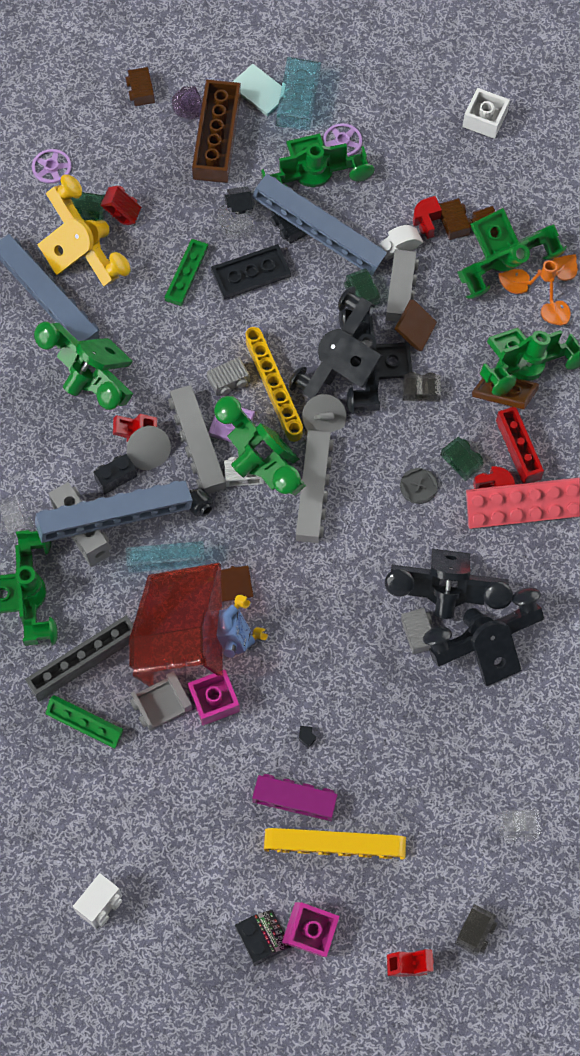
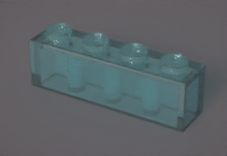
M203 541L126 548L129 573L206 567Z

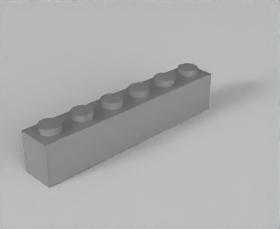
M189 385L170 391L169 406L171 410L175 409L176 414L173 416L176 425H180L182 429L179 431L182 442L186 441V455L188 458H192L193 463H190L193 474L197 473L199 478L196 480L197 487L202 488L208 494L226 489V482L192 386Z
M308 430L302 481L306 486L301 490L296 541L319 543V537L323 538L324 526H321V520H325L326 509H323V502L327 503L328 491L324 490L325 485H329L330 474L326 473L327 468H331L332 457H328L329 451H333L334 440H330L331 433Z

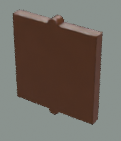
M248 565L240 567L231 566L228 569L217 570L222 602L233 601L237 595H243L247 598L254 597Z

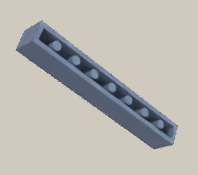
M266 174L255 188L252 196L253 199L369 275L373 276L384 260L387 252L382 247L375 245L365 236L360 235L351 227L340 222L336 217L329 215L321 207L300 196L290 187L279 182L275 177Z
M10 234L0 240V261L54 321L60 323L78 341L100 339L98 333L100 330L97 325L88 320V316L83 310L79 311L75 301L72 298L68 299L64 289L61 286L57 287L50 274H45L41 264L34 262L30 252L23 250L17 238L13 239Z
M173 481L167 485H155L148 489H137L126 494L118 493L108 498L100 497L94 501H82L76 505H64L58 509L42 510L36 513L35 525L41 543L189 510L192 504V497L186 481Z

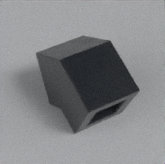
M300 726L299 741L309 748L317 740V737L312 733L313 727Z

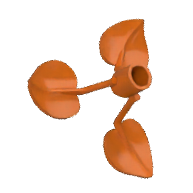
M576 254L545 261L542 270H538V273L531 281H529V274L522 269H512L498 274L501 285L507 291L514 294L526 293L528 285H532L539 276L545 282H550V303L542 306L541 316L546 322L562 326L569 322L571 315L569 306L564 301H553V282L555 276L563 281L575 278L578 270Z

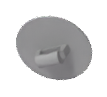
M321 394L314 396L306 403L302 412V421L307 431L331 433L344 428L346 411L343 404L336 397Z
M155 426L139 428L131 435L127 443L128 457L133 465L141 470H151L163 464L168 459L171 450L169 437L163 430Z

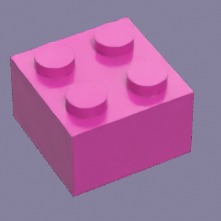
M225 669L188 683L189 692L203 726L240 712L238 700Z
M295 902L282 943L320 957H327L340 916L302 902Z

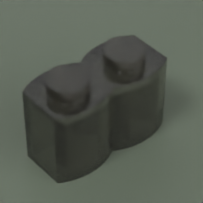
M416 372L403 374V401H440V375L435 373L420 375Z

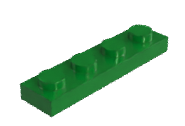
M191 239L164 297L166 302L182 307L208 250L207 243Z
M55 695L50 698L45 712L46 715L114 749L118 746L124 730Z

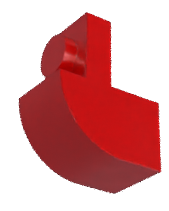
M436 196L421 200L414 209L413 225H419L421 234H425L427 239L434 237L435 228L432 221L441 219L442 209Z
M140 413L136 418L131 419L116 415L113 418V435L127 438L128 442L131 435L139 428L145 426L157 427V417Z
M492 466L490 474L481 473L474 477L473 481L474 489L515 485L512 474L498 466Z
M431 949L416 952L399 951L387 954L388 976H424L428 972L434 971Z

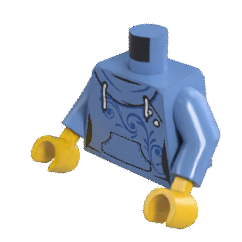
M243 595L236 596L234 605L231 604L227 609L219 610L217 639L224 649L223 654L229 658L234 657L235 654L244 653L247 648L255 643L256 639L266 640L268 638V634L262 633L266 629L256 627L253 630V635H251L252 632L239 610V607L246 609L250 605V601Z

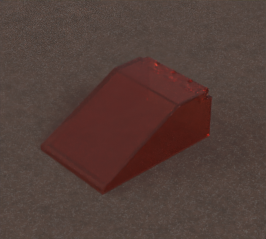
M220 563L148 575L129 638V667L133 669L134 678L150 687L154 685V672L165 671L168 668L169 670L185 668L186 663L188 667L203 664L205 668L217 676H223L222 645L217 639L219 610H222Z

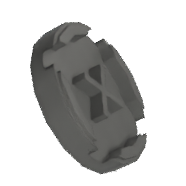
M414 468L407 471L400 482V490L404 498L415 504H423L432 500L437 493L438 487L436 477L432 472L422 470L423 468Z

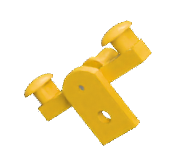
M69 174L62 175V185L54 186L46 195L64 224L37 244L56 275H59L85 256L103 286L113 283L119 278V275L128 276L131 269L126 257L118 252H113L110 254L109 259H107L101 249L100 239L109 234L108 223L104 220L85 221L82 219L71 200L72 197H81L82 187L75 177ZM59 245L63 248V254H60L58 251Z

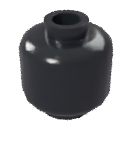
M202 488L190 490L192 504L189 510L197 517L208 515L213 509L212 497Z

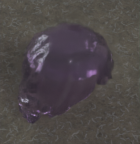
M183 86L173 95L171 101L172 109L178 117L186 119L200 117L202 98H200L201 95L195 86Z

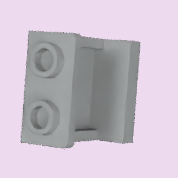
M174 671L166 674V679L138 693H135V691L131 692L133 699L130 700V703L135 711L139 710L141 716L138 718L143 728L148 727L149 731L192 710V705Z

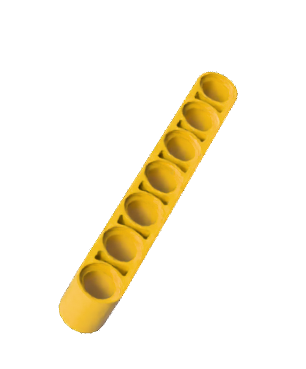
M250 327L247 329L245 337L251 357L286 437L292 442L299 441L303 435V425L261 330L257 327ZM258 352H263L264 354H263V355H258L257 353H258ZM271 383H277L278 385L272 386V385H270V384H271ZM278 398L285 399L284 401H277ZM284 414H291L292 416H290V417H285V416H283V415H284ZM292 429L298 430L297 433H292L290 431Z
M267 828L265 829L264 851L277 850V852L282 853L297 851L299 854L317 852L318 855L334 853L338 854V856L351 857V855H359V857L367 858L379 856V858L384 859L400 857L402 860L406 858V837L384 834Z

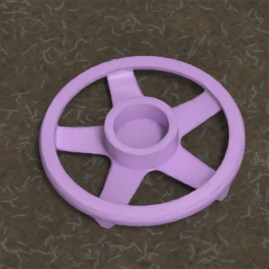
M349 124L333 125L327 129L323 136L324 146L346 143L347 146L355 147L356 149L347 153L348 157L357 153L362 145L360 132ZM346 126L351 129L347 133H340L336 127ZM332 130L336 139L326 142L327 134ZM354 132L358 134L359 143L350 140Z
M48 149L40 152L32 162L34 176L44 183L60 182L61 177H59L58 169L67 168L65 174H69L71 171L70 158L67 154L57 149ZM53 152L52 157L47 160L40 158L44 153ZM58 154H62L68 163H58ZM36 161L44 166V169L38 174L35 170ZM51 173L54 179H44L42 176Z

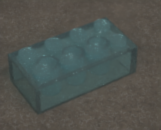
M287 57L275 126L310 131L321 62Z

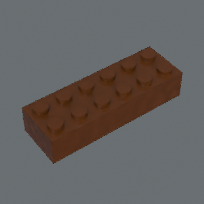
M206 80L192 165L193 180L228 183L241 100V83Z

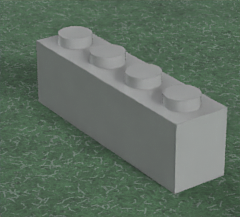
M397 249L394 251L386 320L398 322L409 300L414 299L415 290H412V285L416 286L417 275H414V270H418L419 259H416V252Z

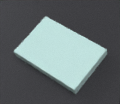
M254 64L232 81L241 83V96L266 116L291 95L288 90Z

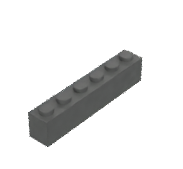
M127 615L27 677L25 679L26 683L39 702L138 639V632Z

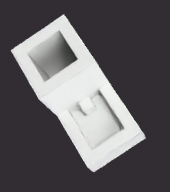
M403 225L388 232L389 236L378 245L387 252L385 259L389 260L394 257L395 249L413 251L423 243V240L417 228Z

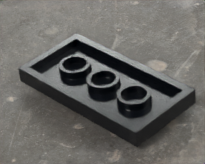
M278 244L211 266L212 274L223 299L291 277V271Z

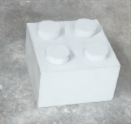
M477 88L464 114L463 127L495 139L508 112L510 99Z
M99 873L73 905V908L80 917L96 929L98 926L102 927L109 919L107 915L112 909L116 910L120 906L122 894L116 885Z

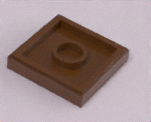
M413 299L409 300L394 330L416 350L422 351L437 321Z

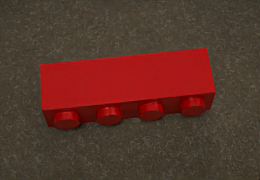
M510 407L498 411L496 423L522 483L540 481L544 469L517 408Z

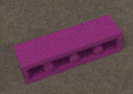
M269 774L258 775L252 797L253 803L332 822L337 801V794L333 790L327 788L322 790L315 789L313 785L303 783V785L294 784L295 782L290 779H283L281 781Z

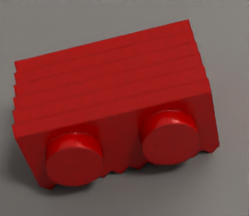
M118 185L108 187L101 203V207L123 225L135 224L142 208L134 197L129 196L125 189Z

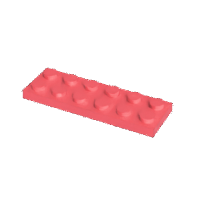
M580 478L466 490L469 529L579 517Z

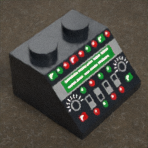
M273 910L253 915L235 924V929L253 966L291 948V946L282 943L285 933Z

